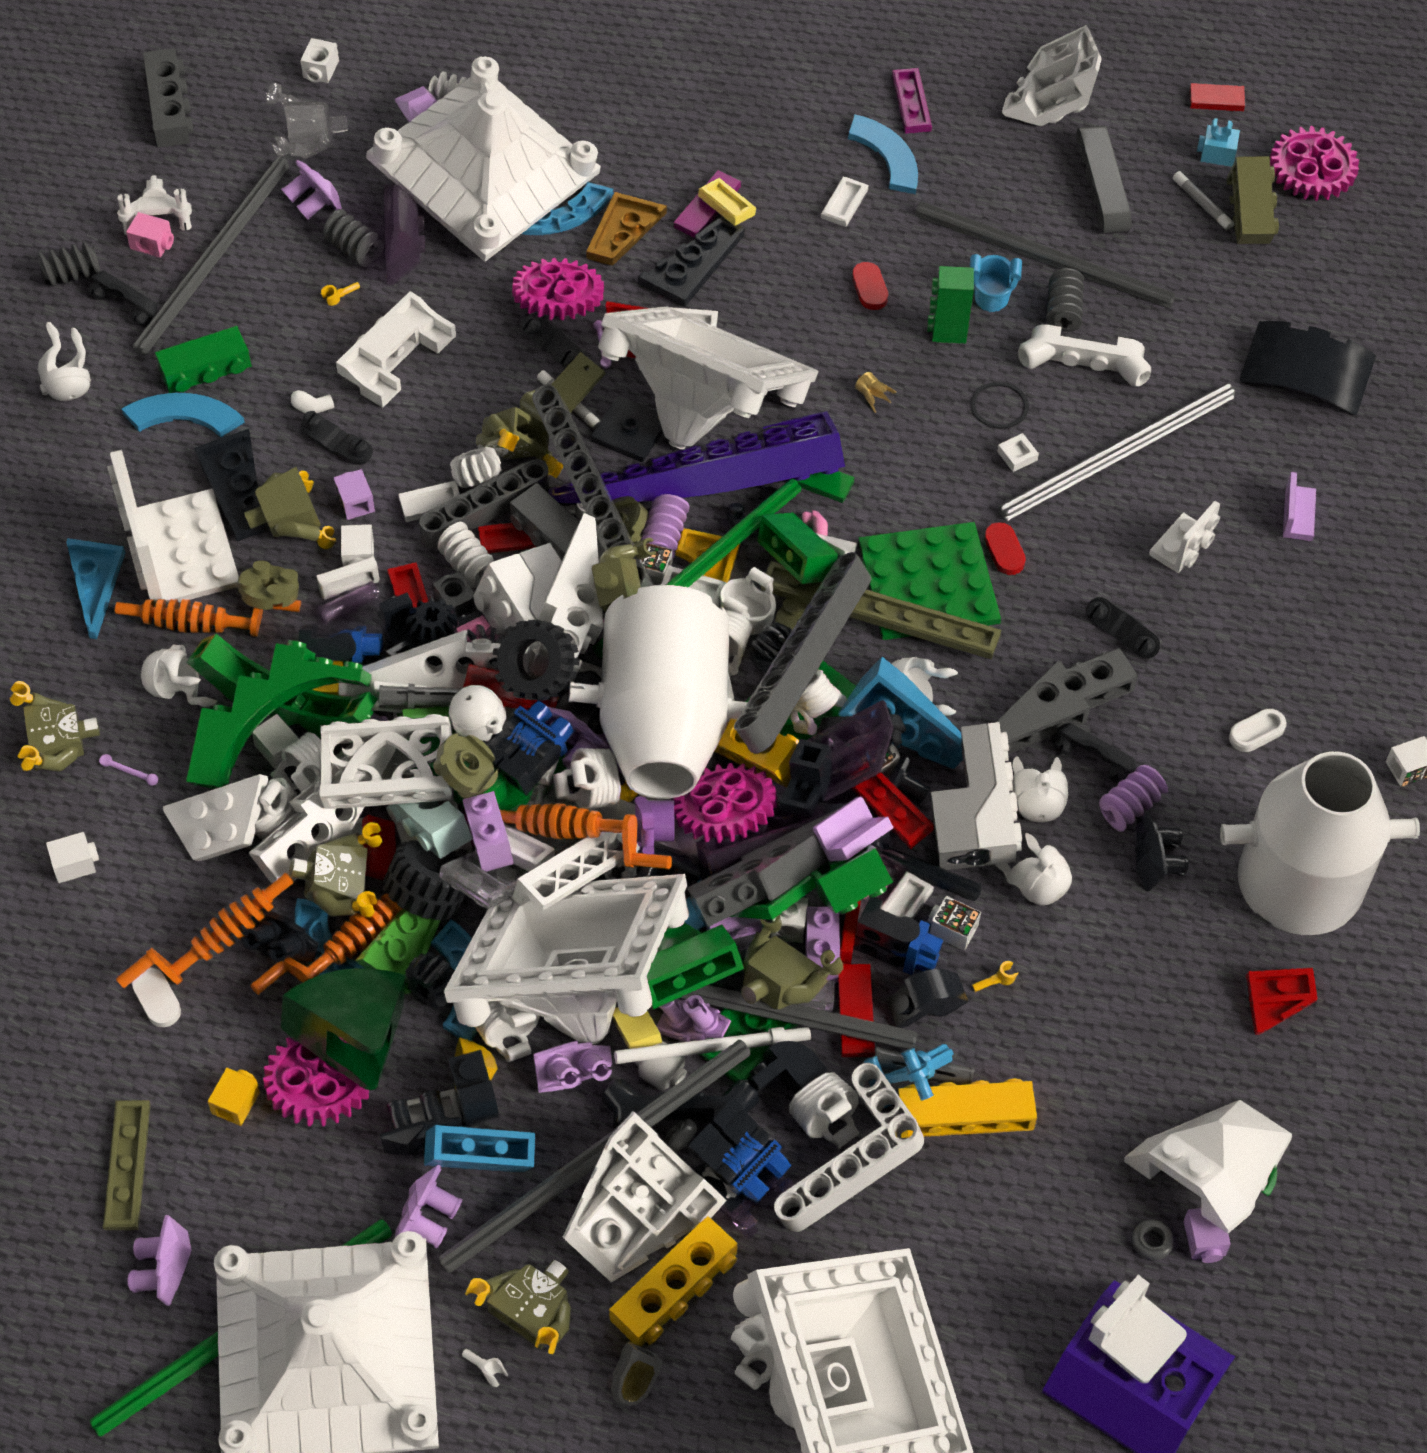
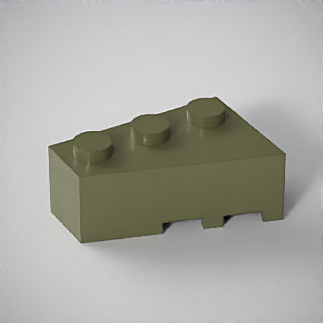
M1269 156L1236 157L1226 178L1227 184L1233 185V196H1229L1230 204H1234L1235 216H1233V222L1235 223L1237 244H1270L1273 237L1278 234L1279 221L1278 218H1274L1277 195L1276 192H1272L1275 169L1273 166H1270Z

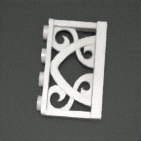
M431 714L425 718L418 719L397 717L391 721L366 719L361 723L351 724L337 721L321 726L320 798L325 809L454 800V789L447 784L442 776H433L428 763L434 762L437 759V750L423 756L421 753L428 751L432 743L431 741L427 744L420 742V739L423 737H438L441 745L452 735L449 718L438 714ZM354 743L353 747L349 750L342 748L343 753L351 758L349 762L339 760L334 755V748L337 744ZM389 744L403 752L410 760L401 764L394 771L391 779L382 780L376 769L364 763L377 750ZM333 765L345 769L340 783L333 784ZM417 767V769L409 771L411 774L414 775V778L402 779V775L404 772L411 768ZM358 772L370 774L372 776L371 781L360 782L361 778L365 776Z

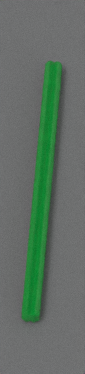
M791 479L782 485L666 585L690 587L761 525L762 515L775 514L799 494L802 488L797 480ZM603 638L592 648L599 659L603 657Z
M380 1219L342 1246L380 1244L390 1238L392 1232L389 1225L383 1219ZM218 1331L92 1417L90 1425L98 1436L105 1435L218 1357Z

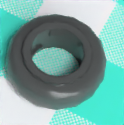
M690 1118L679 1121L667 1132L663 1142L675 1153L679 1152L694 1138L697 1131L696 1122Z
M1155 1219L1144 1220L1133 1230L1131 1238L1133 1248L1144 1259L1151 1261L1161 1260L1167 1257L1173 1250V1233L1162 1221ZM1147 1232L1157 1233L1163 1239V1244L1159 1247H1151L1146 1244L1143 1236Z

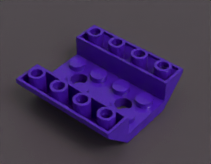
M1114 1280L1101 1294L1066 1347L1045 1384L1042 1393L1134 1453H1176L1213 1390L1218 1386L1232 1364L1235 1356L1167 1314L1186 1330L1187 1336L1148 1383H1140L1089 1340L1094 1326L1091 1323L1093 1316L1103 1305L1109 1308L1116 1300L1113 1298V1295L1121 1284ZM1168 1376L1180 1378L1184 1388L1180 1391L1169 1390L1165 1385V1378Z

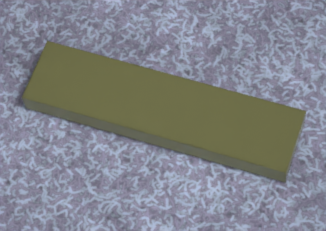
M121 1100L115 1102L103 1220L104 1230H139L151 1105L149 1100Z

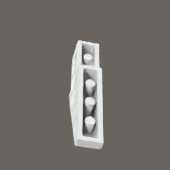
M585 513L572 536L537 618L540 621L551 622L553 625H559L564 628L563 632L570 634L573 638L571 644L577 645L578 651L582 654H585L589 643L595 644L604 627L603 610L598 603L592 573V565L599 563L596 522L594 517ZM540 643L529 671L542 676L549 665V654L546 647ZM579 652L574 653L575 658L578 657ZM580 660L579 666L574 665L573 671L578 672L582 660Z
M463 630L363 666L362 669L372 675L370 687L339 683V695L356 696L368 691L373 695L375 681L400 684L410 683L438 688H463L468 667L460 665L458 659L469 657L474 662L473 665L493 669L489 660L497 658V655H492L493 649H499L501 644L491 643L488 639H475L472 642H467V630ZM530 646L526 649L523 656V666L528 675ZM437 656L441 659L442 664L433 666L428 663L426 658Z
M386 744L371 755L364 764L373 767L382 776L396 748ZM345 755L340 760L349 762L351 758ZM333 765V784L340 783L345 769ZM358 772L365 776L361 778L360 782L371 781L372 776L370 774ZM320 776L290 801L296 813L252 849L249 854L268 880L273 883L284 873L289 875V868L293 858L308 861L309 856L317 845L350 835L364 807L343 808L342 815L337 818L335 815L336 809H325L320 798ZM318 823L319 833L315 838H312V827ZM294 844L295 854L292 858L288 859L287 850L290 845Z

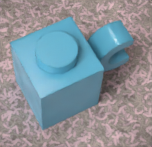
M1214 118L1212 124L1207 125L1205 136H1199L1197 152H1202L1200 162L1232 167L1237 151L1240 130L1232 129V121H1228L1226 127H1219L1217 125L1218 119Z

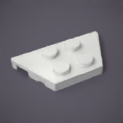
M259 774L163 806L164 813L193 860H207L252 845L255 823L259 818L262 807L257 805L261 786L267 787L268 776Z

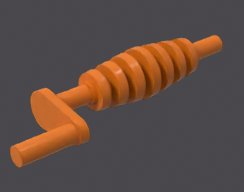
M146 599L142 605L116 602L115 614L141 617L143 623L148 625L151 624L154 618L155 626L160 628L163 627L166 620V628L173 631L178 621V631L182 633L187 632L188 623H190L191 633H198L200 624H203V633H210L212 625H214L216 633H223L224 628L231 627L248 629L251 636L257 637L263 609L254 608L250 618L228 615L226 609L218 607L217 613H214V606L206 604L203 612L202 603L197 601L193 603L191 611V602L188 599H182L180 608L178 599H170L167 608L165 599H158L156 606H154L153 599ZM296 600L291 605L283 608V603L273 604V609L300 612L301 600Z
M560 803L555 805L544 804L543 806L540 804L531 806L520 805L517 811L500 810L503 823L515 824L518 831H528L531 834H540L541 836L552 837L553 839L586 838L588 836L590 838H597L601 832L622 833L624 865L626 867L641 866L670 869L672 865L671 856L636 853L637 818L633 814H626L623 820L603 819L601 812L594 810L590 812L585 808L578 809L576 806H566Z
M284 873L265 890L256 887L252 890L255 898L252 899L247 894L240 897L245 905L244 907L236 901L229 904L234 915H231L225 908L220 910L218 914L224 923L222 924L217 918L213 917L209 924L214 931L211 932L207 927H204L200 931L203 940L201 941L195 936L191 940L192 949L176 962L171 964L157 951L150 948L143 957L116 978L117 982L125 988L155 964L176 985L180 984L183 981L180 974L199 959L208 961L213 958L210 952L211 949L217 954L224 951L220 943L221 941L228 947L236 944L231 933L240 940L241 937H245L242 934L244 930L241 925L243 924L247 929L254 928L256 925L251 917L254 916L258 921H261L265 917L261 909L264 907L270 912L274 908L272 904L273 899L292 885L294 881L287 873Z
M385 893L381 896V900L377 899L376 904H371L375 911L371 917H364L361 913L350 916V922L346 921L341 926V931L334 933L332 936L333 941L328 940L323 945L324 954L311 965L306 967L292 958L277 962L250 985L252 990L259 995L287 971L303 983L308 979L318 976L332 963L342 965L347 961L346 957L352 958L357 955V950L360 952L365 950L368 944H371L402 908L388 897L389 894Z

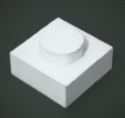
M1023 433L999 444L997 450L1013 472L1038 461L1039 453Z

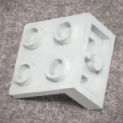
M1214 501L1197 521L1182 513L1150 549L1149 555L1177 573L1185 566L1190 568L1196 561L1200 548L1207 549L1215 538L1213 529L1220 520V516L1217 515L1220 503Z

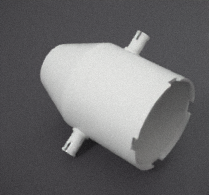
M647 586L638 588L637 594L625 599L621 595L611 603L605 613L601 682L598 685L570 681L568 702L596 704V707L600 708L602 730L615 755L626 783L634 792L656 799H670L683 796L692 791L722 738L727 722L730 719L737 720L748 703L733 701L732 697H728L729 618L723 607L719 609L713 604L712 597L682 586Z
M1343 752L1322 753L1284 771L1266 787L1254 820L1250 821V824H1222L1220 828L1222 845L1245 844L1238 864V882L1242 895L1250 908L1272 923V926L1300 935L1328 933L1346 924L1359 910L1390 839H1418L1420 835L1418 818H1389L1387 808L1371 770L1360 759Z

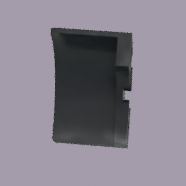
M1259 321L1239 379L1242 383L1265 384L1292 389L1324 400L1350 415H1357L1376 358L1375 354L1349 339L1345 344L1330 338L1331 332L1309 326L1308 331L1290 328L1291 322Z

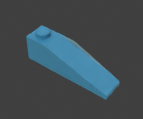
M883 657L861 678L839 711L838 715L841 717L899 715L906 727V731L901 734L902 743L900 745L917 751L919 756L952 769L963 761L961 732L904 673ZM863 732V734L873 737L869 732Z

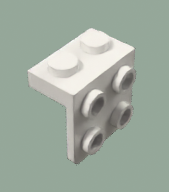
M1138 1274L1131 1283L1125 1280L1113 1295V1298L1116 1300L1109 1308L1103 1305L1093 1316L1091 1323L1094 1326L1089 1340L1140 1383H1148L1184 1342L1187 1333L1184 1328L1145 1297L1150 1283Z

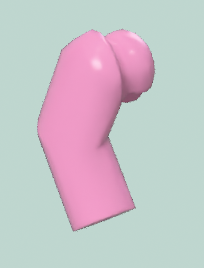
M812 510V512L802 513V521L808 527H812L815 533L828 536L827 521L818 511Z

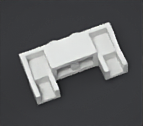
M410 291L384 317H380L366 334H362L356 343L336 362L337 373L359 386L361 395L383 408L401 390L400 379L390 372L420 343L438 354L456 337L455 325L434 312L421 297Z

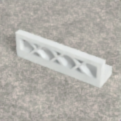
M601 832L597 838L586 837L518 878L512 898L520 906L531 900L541 911L547 909L624 861L623 850H614L617 848L619 841L622 843V833ZM638 844L636 848V853H638L640 848ZM602 857V863L598 866L589 865ZM578 872V878L573 881L566 880V878ZM554 886L552 894L545 898L541 895Z

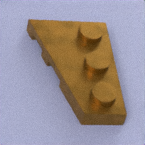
M615 192L586 251L587 259L613 266L667 214V206Z

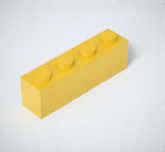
M1014 1078L1008 1079L1003 1083H989L988 1081L979 1080L968 1085H956L952 1082H945L938 1086L930 1087L934 1096L922 1101L915 1084L898 1089V1096L916 1119L924 1137L1031 1131L1035 1128L1037 1113L1032 1081H1022L1021 1079ZM906 1130L900 1134V1137L909 1138L914 1131Z

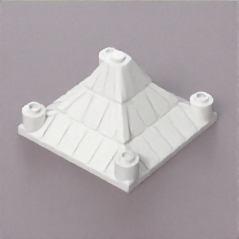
M486 56L479 57L473 61L470 78L398 131L392 128L378 130L374 136L373 147L367 151L366 159L484 262L598 175L601 168L596 163L598 151L594 144L588 141H578L572 145L566 138L557 133L552 126L541 119L538 114L522 103L517 96L508 91L497 80L499 73L498 63Z
M668 306L605 313L601 324L604 327L598 348L602 350L601 355L618 361L619 357H626L629 350L636 356L635 361L656 396L655 402L664 436L670 440L669 444L679 449L693 446L731 412L746 418H750L751 414L757 415L764 396L767 395L768 391L778 389L776 394L781 397L780 402L785 405L796 407L797 403L803 404L811 382H815L819 372L816 369Z
M685 874L590 881L543 911L531 900L520 906L512 898L515 887L499 888L444 990L447 1003H453L457 1020L468 1027L479 1026L490 1015L491 1011L488 1001H501V1005L544 1017V1020L556 1029L579 1042L597 1044L609 1032L617 1003L621 1013L628 1014L631 1017L645 1014L653 1002L647 974L658 951L657 948L660 946L667 928L679 927L689 917L684 893L687 887ZM554 886L541 895L545 898L552 894Z
M406 1231L397 1235L393 1242L380 1244L373 1243L247 1254L239 1246L230 1245L218 1251L214 1259V1267L217 1275L221 1431L218 1440L221 1453H395L439 1448L426 1238H422L416 1232Z
M910 1248L755 1270L747 1274L748 1279L736 1285L733 1298L737 1309L748 1317H754L761 1313L765 1320L764 1325L770 1345L774 1351L773 1356L775 1359L770 1380V1402L775 1414L787 1425L795 1429L797 1438L801 1443L802 1453H973Z

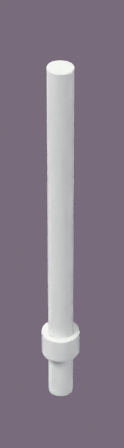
M783 1027L769 1028L768 1032L616 1050L614 1051V1058L616 1064L718 1052L725 1050L740 1039L746 1043L748 1048L772 1046L782 1041H807L811 1039L809 1027L784 1030Z

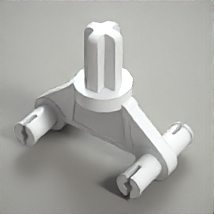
M153 175L151 180H147L142 197L130 203L128 194H124V200L123 195L120 194L117 197L120 207L117 214L119 221L123 223L124 234L127 235L126 231L138 212L150 216L175 213L179 218L180 229L185 230L184 223H186V229L189 230L192 226L189 216L192 213L190 203L187 202L186 191L181 189L180 196L179 189H176L174 191L175 198L171 197L163 189L162 179H157Z

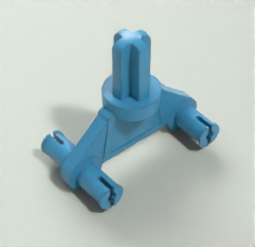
M941 1044L928 1052L920 1050L915 1052V1048H911L901 1053L907 1066L884 1074L890 1084L907 1080L914 1082L920 1100H926L934 1096L927 1080L934 1076L935 1070L952 1062V1055L954 1053L946 1044ZM877 1056L864 1060V1063L876 1065L883 1073ZM875 1079L870 1080V1081H869L870 1086L872 1087V1086L876 1083L877 1080H875Z

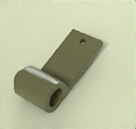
M580 352L551 385L557 389L571 413L606 373ZM535 390L526 392L520 399L519 409L543 423L532 399Z

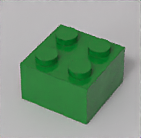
M871 844L848 860L828 861L808 875L813 877L817 886L815 889L822 903L835 914L838 912L844 914L852 911L858 906V901L867 896L874 898L881 895L887 890L886 886L893 883L878 851Z

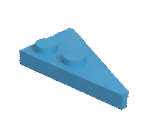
M67 538L66 543L88 635L91 639H97L125 556L124 546Z

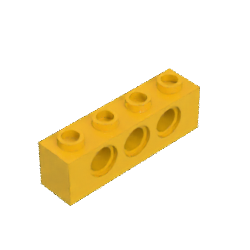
M730 719L714 752L739 765L744 763L747 769L755 766L757 773L765 771L766 778H771L772 781L787 788L791 779L789 761L799 740L791 734L783 736L779 733L769 748L760 753L753 754L734 729L736 720Z
M707 1216L609 1309L610 1321L633 1343L640 1346L645 1342L649 1345L654 1343L664 1331L662 1326L670 1318L674 1321L679 1319L689 1306L687 1302L695 1294L698 1297L703 1296L713 1284L711 1279L719 1271L725 1274L734 1266L737 1261L735 1256L737 1255L738 1243ZM696 1257H705L709 1260V1263L704 1266H698L692 1260ZM672 1280H680L685 1286L681 1289H672L667 1284ZM655 1303L660 1307V1310L655 1313H648L643 1310V1307L646 1304Z

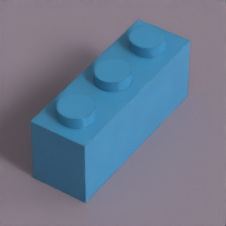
M435 1125L427 1130L425 1134L424 1166L440 1165L441 1167L505 1172H525L534 1167L535 1133Z

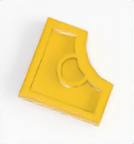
M683 528L675 556L692 563L722 536ZM740 544L703 576L727 583L730 580Z

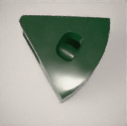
M355 968L337 970L308 979L283 995L281 1029L362 1088L374 1090L378 1087L404 1005L406 975L388 970Z

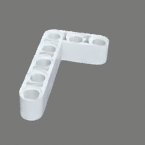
M871 1063L859 1065L852 1074V1082L859 1097L880 1127L783 1192L776 1199L774 1210L781 1223L788 1230L799 1232L806 1229L909 1159L922 1148L924 1136L916 1119L876 1065ZM870 1079L877 1080L872 1087H863L866 1081ZM886 1105H895L891 1112L881 1113L882 1108ZM906 1130L914 1131L909 1138L899 1139L902 1132ZM878 1149L885 1150L880 1158H871L874 1151ZM850 1168L857 1169L852 1177H842L846 1170ZM828 1188L824 1196L814 1197L818 1189ZM800 1207L796 1215L792 1217L786 1216L790 1208Z

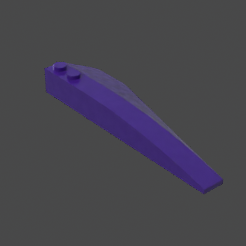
M825 411L764 426L763 429L771 426L789 425L786 428L775 427L765 430L763 432L764 440H758L757 434L746 431L738 434L734 439L735 444H729V441L725 439H717L706 444V451L701 452L700 446H693L652 458V465L648 467L635 463L626 466V470L622 474L617 475L615 472L608 471L600 475L612 500L623 496H631L637 502L653 501L656 497L665 494L686 498L734 491L791 478L800 481L809 478L810 474L818 472L822 474L835 473L839 470L838 468L845 467L839 432L830 415ZM572 482L548 489V493L558 503H581Z

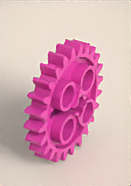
M1310 126L1309 132H1306L1302 127H1299L1298 133L1289 130L1288 136L1282 134L1280 141H1275L1274 148H1272L1270 154V166H1273L1275 169L1276 183H1285L1283 189L1285 191L1290 188L1294 189L1293 196L1301 192L1304 199H1307L1309 195H1313L1315 201H1318L1319 195H1323L1326 200H1329L1331 193L1339 197L1340 191L1347 192L1348 187L1353 186L1359 170V159L1356 158L1357 151L1351 150V143L1343 144L1344 136L1336 139L1334 137L1335 131L1325 134L1323 127L1319 132H1315L1314 127Z
M552 258V262L541 259V264L532 261L531 267L522 266V271L516 272V277H513L512 296L515 297V303H520L521 309L528 308L529 314L538 312L539 318L545 314L549 315V320H552L554 316H559L561 320H564L565 316L568 315L575 319V314L577 313L581 316H586V310L594 312V306H600L604 293V281H601V275H596L595 269L588 270L587 264L578 266L577 260L568 263L567 258H564L562 262H558L556 258Z
M729 763L726 769H722L717 764L715 771L711 772L708 768L704 769V775L700 777L692 791L683 796L673 798L675 818L677 819L678 826L683 827L684 833L689 834L692 832L694 839L704 835L705 842H709L712 837H716L717 842L721 843L724 837H728L733 842L735 835L738 834L746 838V831L751 830L757 833V824L767 825V817L774 816L773 809L777 808L775 786H773L771 778H766L765 771L757 773L755 766L746 770L745 764L742 763L736 769L732 763Z
M289 1037L286 1038L287 1048L277 1045L276 1055H269V1065L264 1066L265 1077L263 1080L267 1100H272L274 1110L282 1108L283 1118L293 1114L295 1124L300 1122L302 1118H307V1125L310 1127L315 1119H319L320 1124L325 1126L327 1118L330 1117L337 1124L339 1123V1114L343 1113L350 1118L351 1107L361 1109V1099H369V1090L362 1088L298 1041L295 1042Z

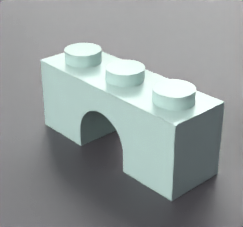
M438 801L391 804L386 807L389 816L395 823L400 822L410 837L416 836L425 851L431 850L440 859L472 840L464 815L449 801L440 806Z

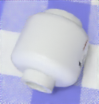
M662 1041L661 1044L659 1043V1044H656V1045H653V1046L665 1045V1044H668V1043ZM684 1056L636 1062V1065L639 1066V1076L660 1091L668 1089L671 1085L675 1086L687 1074V1070L684 1069Z

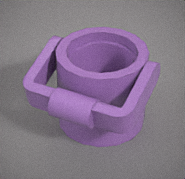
M643 796L636 797L635 816L637 818V844L640 846L639 852L654 854V842L674 841V800H647Z

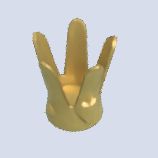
M872 372L864 373L862 376L858 375L859 379L855 384V388L865 396L875 413V399L872 395L891 403L884 392L889 391L895 394L897 391L878 381Z

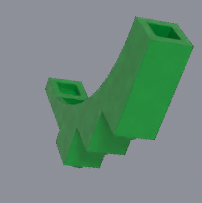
M217 634L202 639L186 662L232 702L234 701L239 676L250 677L251 672L268 676L270 674L269 670L244 656ZM309 690L285 702L269 714V716L272 718L278 714L287 726L300 724L308 732L315 734L321 739V726L337 721L351 724L361 723L363 720L370 719L373 715L372 707L378 699L369 691L352 697Z
M288 640L287 645L276 643L269 676L251 672L250 677L239 676L232 708L215 704L213 709H201L186 782L211 789L228 785L232 769L247 739L256 727L279 706L295 696L325 685L345 683L370 687L372 675L363 670V665L345 661L343 666L333 665V660L315 657L316 654L308 650L303 642Z

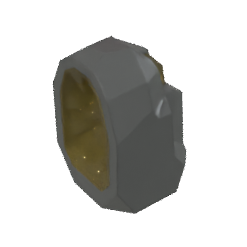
M627 1342L621 1351L620 1359L613 1372L614 1378L611 1386L613 1400L623 1406H632L640 1403L648 1396L660 1373L663 1361L648 1349L633 1342Z

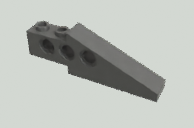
M1118 648L1111 652L1104 651L1094 659L1084 663L1077 662L1068 669L1064 667L1061 661H1057L996 721L1000 724V731L1007 732L1008 754L1057 735L1056 731L1067 723H1072L1076 726L1084 724L1088 720L1091 708L1133 692L1138 675L1122 650Z
M837 810L741 856V862L686 888L698 917L709 927L766 898L772 901L829 860L813 831V827Z

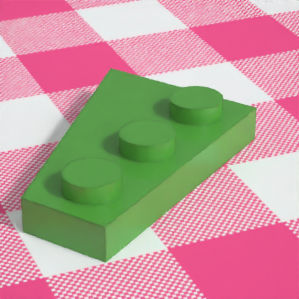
M401 909L355 961L366 969L388 970L405 975V970L409 967V963L421 953L426 954L428 952L440 920L423 918L405 909ZM408 983L405 985V994L411 993V990L407 988Z

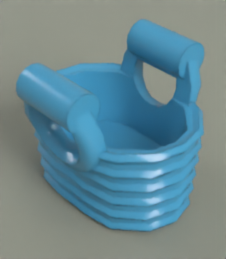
M977 254L970 257V267L974 268V295L977 305L989 312L1001 310L1008 304L1012 290L1015 289L1018 281L1021 280L1022 260L1014 258L1010 262L1007 258L998 255H987L983 258Z

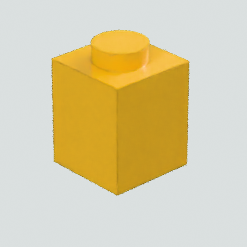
M226 1068L207 1101L211 1114L242 1126L260 1094L257 1080L251 1073L239 1069L234 1071Z

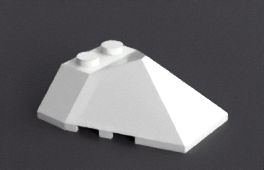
M1087 25L1039 48L1027 66L1030 73L1025 79L1020 77L1016 82L1019 86L1017 91L1014 93L1010 92L1006 97L1002 109L1004 116L1043 126L1049 122L1056 123L1071 112H1080L1088 105L1102 58Z
M1238 1100L1147 1138L1124 1157V1162L1148 1179H1151L1161 1170L1201 1197V1215L1228 1234L1252 1213L1257 1197L1261 1190L1264 1191L1268 1183V1177L1273 1168L1277 1167L1292 1139V1134L1243 1101Z
M632 1111L609 1137L563 1238L612 1283L648 1261L647 1255L664 1246L669 1248L676 1244L675 1240L692 1231L707 1216L712 1218L727 1200L703 1177L693 1171L658 1137V1134Z

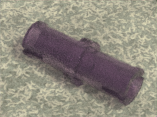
M370 581L351 592L346 590L340 593V597L318 606V613L322 621L328 624L330 621L347 613L352 615L358 611L357 608L380 598L379 591L376 585Z

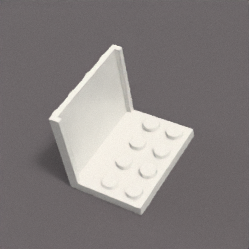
M122 450L111 452L110 456L113 465L107 466L124 530H131L132 536L127 537L139 585L141 590L147 589L149 598L154 600V606H156L158 599H165L167 606L170 599H178V602H181L182 599L190 600L237 588L239 576L213 489L137 507Z

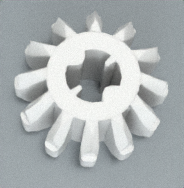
M487 446L462 453L460 456H456L450 463L453 479L456 480L457 486L463 488L482 484L502 472L501 461L495 449Z

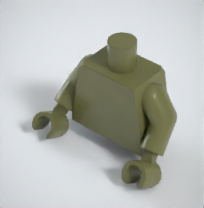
M652 538L643 539L634 545L626 544L610 547L603 552L599 560L600 563L592 565L598 603L605 612L618 597L623 595L625 599L637 594L638 588H641L636 560L633 558L636 557L642 560L656 554V551L649 552L646 549V544L652 542Z
M780 915L772 923H767V919H760L763 928L760 933H755L745 954L743 962V972L745 973L744 987L741 989V994L749 1004H754L761 999L773 1009L778 1010L791 1004L809 1003L828 982L827 977L829 975L841 973L843 962L838 957L831 963L835 958V954L832 950H826L820 958L823 967L819 966L777 936L769 938L771 933H776L781 929L782 921Z

